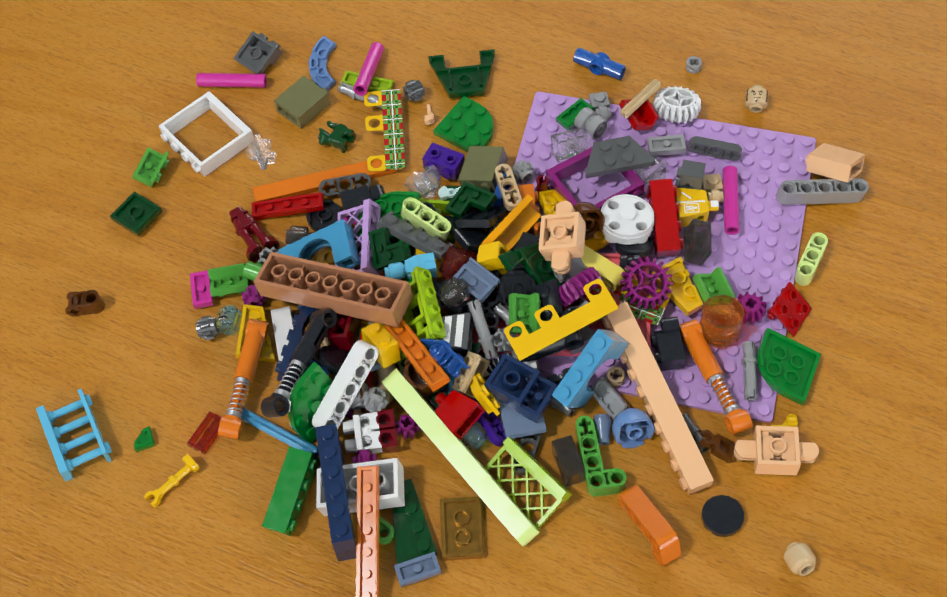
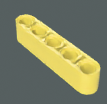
M584 245V257H581L586 267L584 270L594 267L599 272L606 288L610 291H615L621 285L620 280L625 279L621 276L622 272L625 271L620 266Z

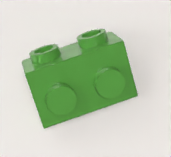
M147 148L132 178L152 188L154 182L158 183L162 176V173H160L161 169H166L170 161L167 159L169 152L166 151L162 155Z
M245 263L209 269L211 297H222L226 294L245 292L249 286V279L242 275Z
M716 267L712 273L695 274L692 278L707 310L726 309L735 299V295L721 267Z
M539 293L531 295L509 294V325L521 321L529 334L541 328L534 316L535 312L541 307ZM514 326L510 329L509 333L521 335L522 329L519 326Z

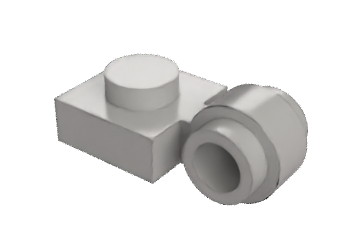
M607 93L589 94L590 105L594 107L597 115L602 116L606 120L611 118Z

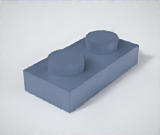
M435 552L394 565L400 587L441 574Z

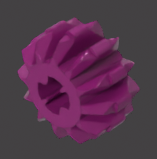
M747 291L745 295L739 294L738 298L734 300L733 314L737 315V320L743 319L744 324L747 321L752 325L755 321L760 323L762 317L766 315L767 304L763 301V296H756V292L750 295Z

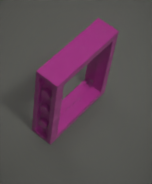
M592 147L546 170L549 187L552 190L555 189L572 206L578 202L561 180L587 167ZM633 170L623 171L621 174L631 186L595 205L601 210L603 204L608 199L622 194L640 197L644 193V182Z

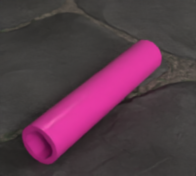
M379 42L371 44L354 85L353 91L359 96L367 93L384 51L383 45Z
M197 73L196 83L198 87L266 88L267 76L266 74Z
M730 165L722 170L724 231L726 234L735 235L740 231L737 168Z

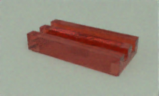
M209 411L187 442V445L191 448L193 447L196 451H201L205 455L218 437L221 417ZM212 418H213V419H214L213 422H212L211 425L205 430V428L207 427V425L210 423V421H211ZM205 430L203 436L201 437V439L199 440V442L196 444L195 442L198 440V438L200 437V435H201V434L203 433V431Z

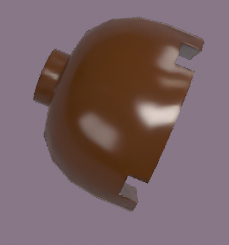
M580 202L573 205L575 212H579L586 222L585 240L592 239L594 237L593 234L603 229L605 223L604 215L596 205L590 202Z

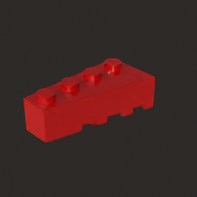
M672 179L650 180L646 193L647 200L649 199V204L654 212L653 230L655 229V232H653V241L656 257L679 256L681 249L684 247L683 238L679 237L681 221L677 220L679 204L678 202L675 203L677 187L673 185Z

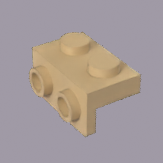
M468 351L464 358V363L469 368L460 369L461 373L458 377H455L452 388L474 398L470 388L472 378L475 373H480L484 377L490 361Z

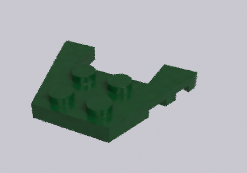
M495 49L479 51L480 65L445 68L444 55L428 56L429 64L449 98L484 95L495 57Z
M539 242L498 255L507 271L513 269L521 262L529 275L535 280L536 286L551 279L557 280L558 288L562 284L550 267L551 261H546L540 253Z

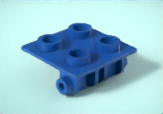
M420 339L429 349L430 355L450 376L458 377L461 373V368H469L464 363V358L451 349V344L447 341Z

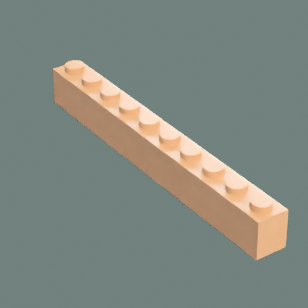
M624 302L617 305L619 309L604 316V326L606 329H610V331H615L630 343L620 356V359L628 367L627 373L630 380L635 381L638 397L640 399L643 398L645 402L644 409L649 417L651 416L654 421L655 433L657 435L660 434L663 440L661 445L664 452L669 453L672 459L670 464L674 472L677 471L680 476L679 483L681 488L690 495L712 486L714 481L628 303Z

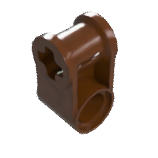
M95 290L69 292L67 294L68 307H66L65 312L70 316L97 314L103 311L105 303Z

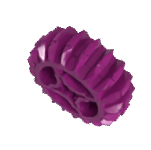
M648 256L645 257L644 262L641 257L637 259V263L632 260L630 262L631 267L627 265L624 268L627 272H622L621 274L625 279L620 280V284L626 285L621 288V292H628L624 298L627 299L630 296L632 299L629 303L633 304L636 301V308H640L643 304V308L647 310L650 304L651 308L654 309L656 308V303L661 306L663 304L662 299L668 300L667 294L672 293V290L668 288L673 286V282L668 281V279L672 278V274L666 275L669 268L666 267L663 270L661 267L664 263L661 261L657 265V258H653L651 262ZM642 268L651 269V270H653V271L656 272V273H655V274H652V275H649V274H647L645 271H642L641 269H642ZM635 272L637 274L636 278L638 279V285L633 288L631 280L632 275ZM653 278L649 285H645L640 288L644 281H648ZM660 278L661 290L658 294L655 281ZM640 291H645L648 295H651L652 298H645L638 295L637 293Z
M594 267L587 268L559 287L562 309L570 306L585 295L583 288L586 284L596 279L602 280L599 272ZM599 284L591 285L589 292L599 286Z

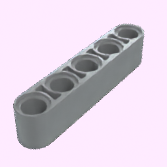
M859 178L852 179L848 183L836 179L786 180L781 183L776 193V200L784 205L857 203L864 198L869 189V184L864 179Z

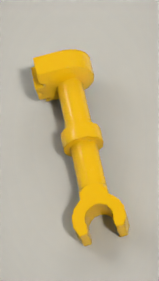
M188 453L182 458V461L186 464L175 475L171 474L168 477L169 480L159 489L145 494L144 497L147 501L155 497V500L150 503L154 508L160 505L163 495L173 486H178L180 484L179 481L190 471L197 472L200 469L199 465Z

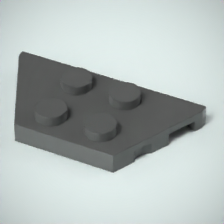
M630 136L593 143L585 177L587 179L654 166L656 161Z

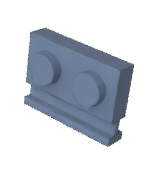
M471 257L452 277L457 284L473 297L479 299L481 303L495 289L494 287L500 283L496 276Z

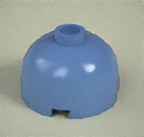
M638 408L623 410L614 418L612 424L614 438L623 448H636L643 445V441L647 437L650 440L655 431L650 417L646 412Z

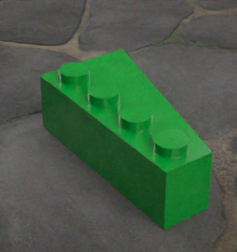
M289 446L262 524L263 528L287 536H291V533L295 531L298 516L303 509L305 499L320 466V459L313 453Z

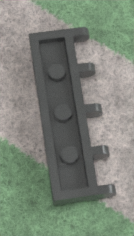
M392 211L377 221L376 227L388 228L389 234L424 253L433 252L434 258L439 261L454 249V244H445L440 240L439 236H430L424 232V228H415L408 223L409 220H400L394 216L395 213Z

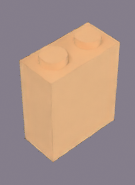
M823 143L807 155L805 164H807L806 171L848 183L862 172L865 154Z

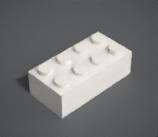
M398 458L343 465L350 513L357 512V466L378 465L380 467L379 509L405 506L404 467ZM318 468L316 508L323 516H328L321 468Z

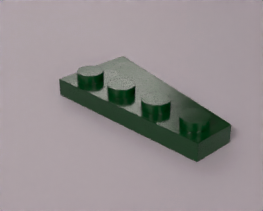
M412 479L405 480V506L393 508L396 564L435 552L437 556V551Z

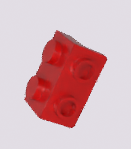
M647 99L627 119L634 130H651L659 116ZM621 100L619 103L620 108L622 109L631 100Z

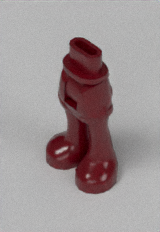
M239 206L229 212L230 220L236 229L235 233L245 241L248 247L246 257L249 261L257 263L260 259L259 253H261L262 248L263 250L265 247L270 250L272 247H275L277 250L279 249V242L275 238L268 236L260 228L259 222L247 210H243ZM252 233L256 235V237L262 245V248L251 236Z

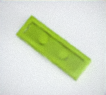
M346 70L341 82L354 86L359 73ZM373 76L367 92L393 90L395 82L394 80Z

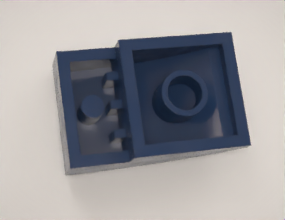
M505 353L484 384L499 400L535 423H538L553 398V392L557 388V384L540 376V371Z

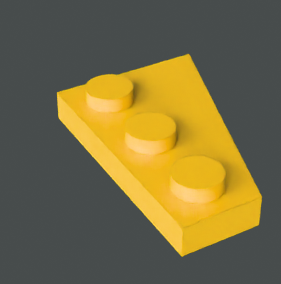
M245 304L243 306L235 354L237 359L240 357L249 318L266 321L263 306ZM267 333L266 340L263 343L259 361L275 362L269 333Z

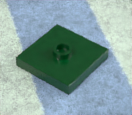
M134 191L110 215V218L139 236L162 212V209Z

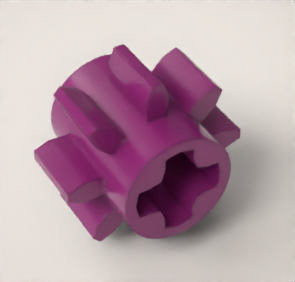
M255 285L248 286L246 292H242V300L245 305L262 306V302L266 301V297L260 295Z
M409 414L406 416L400 415L401 419L399 422H395V427L398 428L396 430L397 435L402 434L404 440L410 437L415 438V433L420 432V427Z
M371 450L357 451V457H352L353 464L377 461L376 454L372 455Z

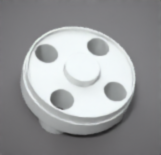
M628 194L617 195L608 199L601 208V212L605 217V223L601 231L608 242L642 244L648 240L653 231L654 212L650 204L644 199Z

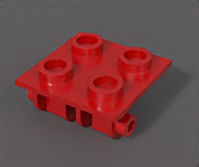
M788 282L786 287L782 288L780 295L776 297L771 309H768L767 317L771 320L777 318L794 337L812 308L793 284Z

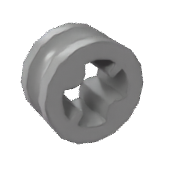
M697 56L689 57L686 61V70L689 73H698L701 70V59Z

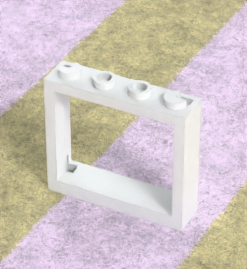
M210 91L159 125L162 133L160 136L163 141L169 142L171 148L176 153L179 152L182 159L186 163L190 162L196 173L200 172L204 177L255 141L252 130ZM211 109L239 136L201 162L173 134Z

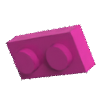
M208 270L191 273L190 281L194 309L213 306Z

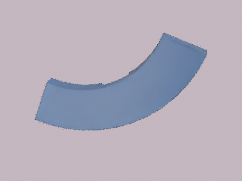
M323 36L312 49V54L309 58V71L311 79L316 85L329 91L336 85V81L328 73L326 65L330 54L336 48V43Z

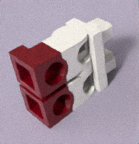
M393 409L353 415V420L342 422L344 435L355 433V439L345 440L346 453H356L360 450H371L372 454L388 451L391 453L399 452Z

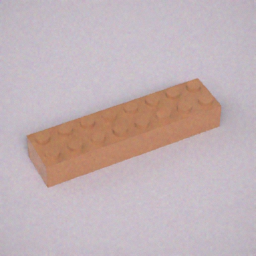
M270 252L253 281L261 296L321 310L329 308L338 314L393 327L399 326L414 297L407 281Z

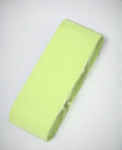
M409 197L404 200L401 209L403 219L409 220L408 223L417 229L419 227L424 228V232L432 237L437 235L441 241L447 240L451 224L446 218L415 198Z
M817 232L811 236L795 273V282L797 284L807 286L811 283L828 243V238L825 234Z

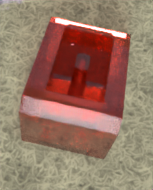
M449 246L440 265L439 273L446 280H449L469 261L470 257L477 261V257L471 252Z

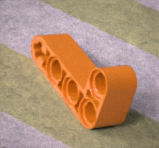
M635 484L617 494L623 509L651 543L653 554L661 566L681 556L679 538L676 532L638 485Z

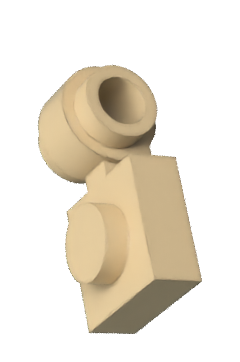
M704 175L702 186L703 190L706 191L707 200H718L720 204L724 200L721 175Z

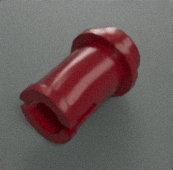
M540 175L536 179L537 186L535 191H538V195L540 191L550 190L547 176L544 177V180V175Z

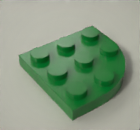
M463 96L433 132L437 137L468 152L470 146H487L493 136V120L484 106Z
M394 191L380 195V199L375 201V203L381 206L380 218L392 211L395 213L394 216L403 220L401 209L404 200L411 197L419 201L421 197L419 192ZM363 211L359 215V220L363 217ZM362 227L356 234L358 237L362 234ZM389 234L390 242H399L398 238Z
M767 328L764 331L757 351L760 373L766 383L778 394L803 405L806 401L821 353Z
M315 362L312 363L295 384L289 398L291 406L290 412H288L289 422L294 431L311 444L317 438L316 429L312 425L313 416L333 382Z

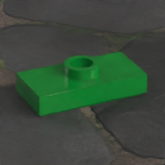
M580 98L557 116L556 122L570 131L575 127L574 121L578 113L585 107H589L594 110V107Z

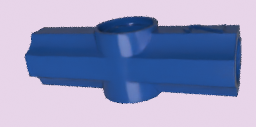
M577 48L573 57V62L588 67L595 75L603 73L621 80L626 71L625 65L610 60L609 56L603 52L595 54L585 49Z

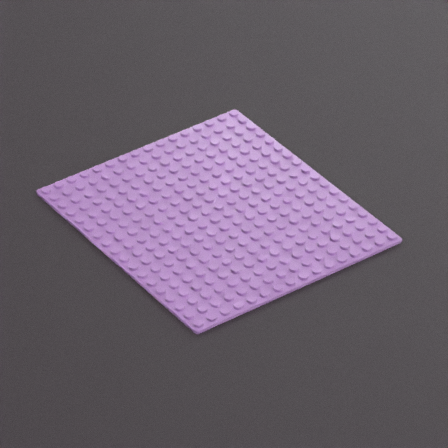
M536 92L515 163L521 160L526 161V163L530 161L534 166V176L527 183H521L519 180L516 182L517 185L533 184L535 191L537 177L544 175V180L546 170L593 147L594 142L624 136L632 137L649 153L647 138L684 135L686 153L652 156L656 161L654 166L633 170L644 182V193L640 198L648 203L649 199L647 200L646 193L649 181L672 179L673 185H675L678 166L682 167L683 159L706 163L704 175L720 174L722 185L723 168L730 165L737 168L739 233L735 235L725 233L724 204L721 202L718 211L709 212L706 223L681 227L679 237L683 238L684 247L681 249L679 256L656 257L653 241L654 229L649 236L653 241V250L649 258L650 262L653 258H657L656 264L658 265L662 261L664 266L681 256L683 265L688 270L689 278L693 285L695 283L692 278L695 274L712 273L716 267H721L735 295V299L738 298L739 294L745 295L747 291L750 295L756 292L757 297L763 296V301L767 304L766 315L762 317L760 323L755 321L753 325L749 321L744 324L743 319L737 320V315L733 314L734 300L726 309L707 310L703 302L700 310L687 317L669 299L661 318L677 316L679 324L697 319L702 327L703 336L724 373L723 381H726L727 389L731 390L732 398L736 399L735 404H738L740 409H745L749 413L751 420L771 423L777 392L763 379L758 364L756 365L757 399L754 401L744 400V369L741 364L743 358L742 344L746 341L754 342L757 358V351L764 331L767 328L786 336L787 329L777 318H774V320L769 319L767 311L771 309L776 297L780 295L782 288H785L788 282L794 285L806 204H781L776 200V193L783 181L810 180L811 172L806 171L807 164H805L807 155L815 150L816 139L700 118L693 119L692 122H680V124L659 118L651 130H634L628 119L621 116L620 106L610 104L611 118L607 120L608 127L599 139L593 140L586 135L587 131L582 132L576 126L568 131L556 122V117L580 98ZM699 136L738 144L742 148V153L739 160L730 161L693 153L688 149L692 137ZM587 167L561 180L578 203L590 202L594 205L631 186L621 172L586 179ZM538 199V202H535V204L539 206L541 216H544L545 213ZM609 243L596 251L597 253H617L615 243ZM649 269V275H651L653 270ZM655 282L656 288L661 289V288L658 286V284ZM661 319L658 326L650 323L651 336L654 331L661 330ZM683 344L686 356L685 367L661 371L676 404L725 414L724 410H722L723 406L717 400L718 397L712 391L713 388L705 382L686 344ZM651 345V352L654 356L656 348ZM478 354L482 356V358L486 359L485 354ZM547 356L538 359L540 376L547 379L554 373H557L558 376L562 373L563 369L572 367L579 356ZM620 358L605 361L588 382V386H593L601 377L607 379V371L611 367H620L625 372L624 382L621 386L613 388L618 393L638 397L635 381L630 380L627 373L628 367L626 363H622ZM614 374L613 379L617 380L618 374Z

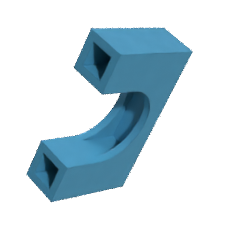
M344 219L336 221L334 224L278 250L279 254L310 260L318 250L331 247L334 262L337 266L351 269L360 264L353 229Z
M598 329L557 386L552 396L567 408H584L595 393L588 386L592 375L605 361L619 359L630 343L615 331Z

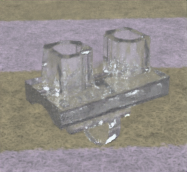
M254 134L255 142L247 146L245 156L248 159H253V161L257 160L261 170H265L267 164L276 162L277 155L275 151L267 152V150H271L269 138L261 139L260 134Z
M655 156L656 162L654 166H649L650 169L648 170L645 168L634 169V172L644 182V185L649 184L650 180L665 179L666 166H668L666 160L661 162Z

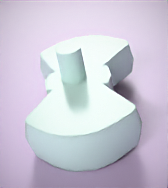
M443 186L439 189L438 196L441 200L453 198L460 187L448 189Z

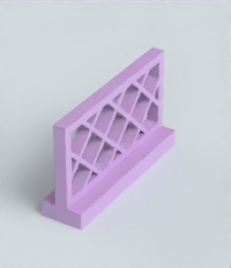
M371 199L364 200L363 205L338 212L337 221L350 215L351 217L347 221L350 226L355 220L358 222L353 229L354 237L357 239V249L362 243L361 251L358 254L361 261V269L357 271L376 275L379 269H374L368 232L379 229L376 226L377 221L380 219L381 206ZM363 211V217L360 220L357 219L359 214ZM362 227V234L358 237L356 234Z

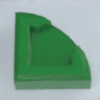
M150 426L144 428L135 440L134 450L136 452L156 446Z

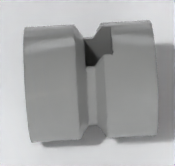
M585 107L576 116L574 125L582 132L587 131L586 135L593 140H597L605 133L608 121L602 116L597 115L591 108Z

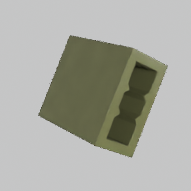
M302 76L277 97L274 103L279 114L302 129L330 104L329 93L325 88L316 85L312 79L309 80Z
M470 146L458 179L460 185L462 186L464 182H467L479 188H485L489 192H495L497 187L495 168L500 164H506L508 160L504 147Z

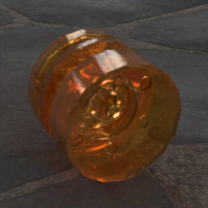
M716 295L704 303L700 325L708 345L716 348H727L738 341L744 320V308L738 300L727 295Z

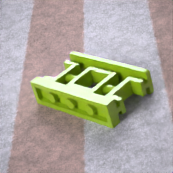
M416 266L413 268L414 271L411 272L412 282L409 283L414 297L403 319L413 332L417 330L415 335L419 340L444 339L446 337L445 326L433 286L432 275L429 270ZM419 305L421 314L414 319L412 309ZM400 350V356L407 358Z

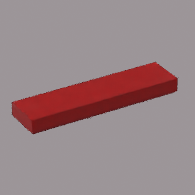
M323 192L252 202L251 216L256 220L321 211L324 210Z

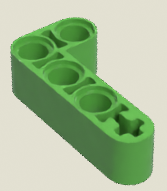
M580 416L576 420L575 435L587 492L591 496L599 497L618 494L624 491L626 473L619 468L604 470L594 421L589 416ZM583 427H585V429L587 430V434L585 435ZM584 445H592L593 447L587 449ZM589 463H594V464H596L597 466H596V467H589L588 464H589ZM613 479H619V480H621L622 482H621V483H614L612 480H613ZM599 482L601 485L593 486L591 483Z

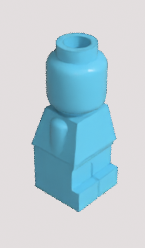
M433 252L416 254L405 260V264L397 262L384 267L386 277L398 280L404 279L405 276H407V279H412L411 272L414 271L413 268L416 266L429 270L432 278L437 277Z

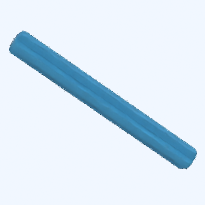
M242 408L241 420L293 448L311 452L315 456L319 453L317 446L246 408Z

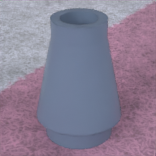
M597 414L594 416L593 421L598 444L608 445L610 444L612 420L608 414Z

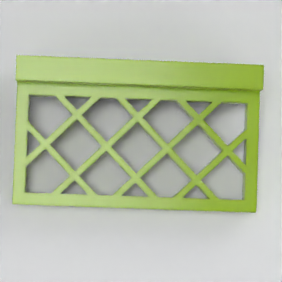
M507 437L503 442V447L484 468L488 472L491 468L498 469V480L495 481L501 487L502 482H512V494H508V496L512 497L515 504L516 496H526V508L520 509L522 512L527 511L526 516L539 530L563 501H567L572 494L515 439ZM507 451L511 455V464L501 465V457ZM511 467L512 479H502V468ZM515 467H524L526 478L516 479ZM537 480L540 483V492L530 493V481ZM526 481V493H516V482ZM552 494L557 501L552 506L545 507L544 495ZM531 495H540L541 507L530 508ZM531 510H541V519L536 524L531 520Z

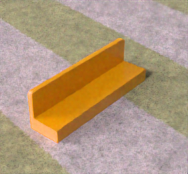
M527 194L487 236L481 245L500 241L510 251L517 244L522 233H527L541 217V214L530 207L534 198Z

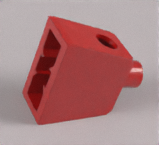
M455 390L451 391L448 396L441 392L435 398V402L439 404L435 413L450 432L460 440L486 411L476 401Z

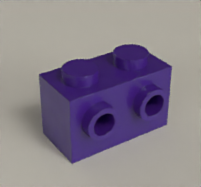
M432 142L422 158L423 168L430 173L441 175L445 179L456 181L461 173L465 156L462 153Z

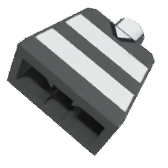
M471 313L442 316L446 337L444 339L438 338V340H445L450 343L451 349L455 353L467 355L468 351H472L474 321Z

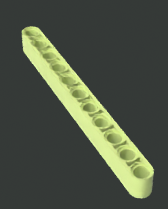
M397 368L393 370L382 381L383 385L523 547L526 546L540 533L539 530L463 442L450 432L424 397L407 382L404 374Z

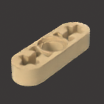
M500 164L495 168V178L506 209L512 211L521 202L522 198L511 167L507 164ZM501 172H504V173L506 174V178H505V179H504L503 174H502ZM505 185H511L513 186V189L505 190L503 187ZM513 196V200L516 204H513L511 202L510 197Z

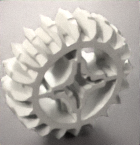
M668 86L657 91L653 99V108L660 119L664 118L665 121L677 122L678 124L680 122L687 123V121L692 122L699 115L701 99L698 94H695V91H690L689 88Z

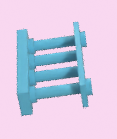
M82 389L77 390L81 398L80 400L53 412L51 410L47 411L43 405L36 408L58 470L66 482L73 479L71 471L80 464L100 455H104L107 462L112 461L109 455L112 453V449L108 441L104 442L90 407L93 405L89 394L85 395ZM81 407L85 408L87 415L59 428L57 426L54 427L53 422L56 421L55 419ZM89 422L91 423L92 432L65 444L63 442L60 443L59 438L62 437V434ZM97 439L100 447L72 460L66 459L65 454L68 453L67 451Z

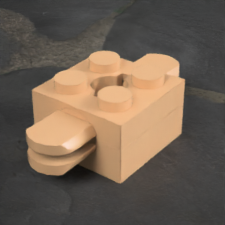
M568 201L559 202L556 205L555 214L541 216L539 251L546 261H551V267L560 275L570 271L572 258L584 257L586 222L579 212H575L572 204Z
M756 426L753 440H738L733 453L737 460L754 461L755 474L797 476L801 463H814L816 461L819 448L813 442H799L798 427Z

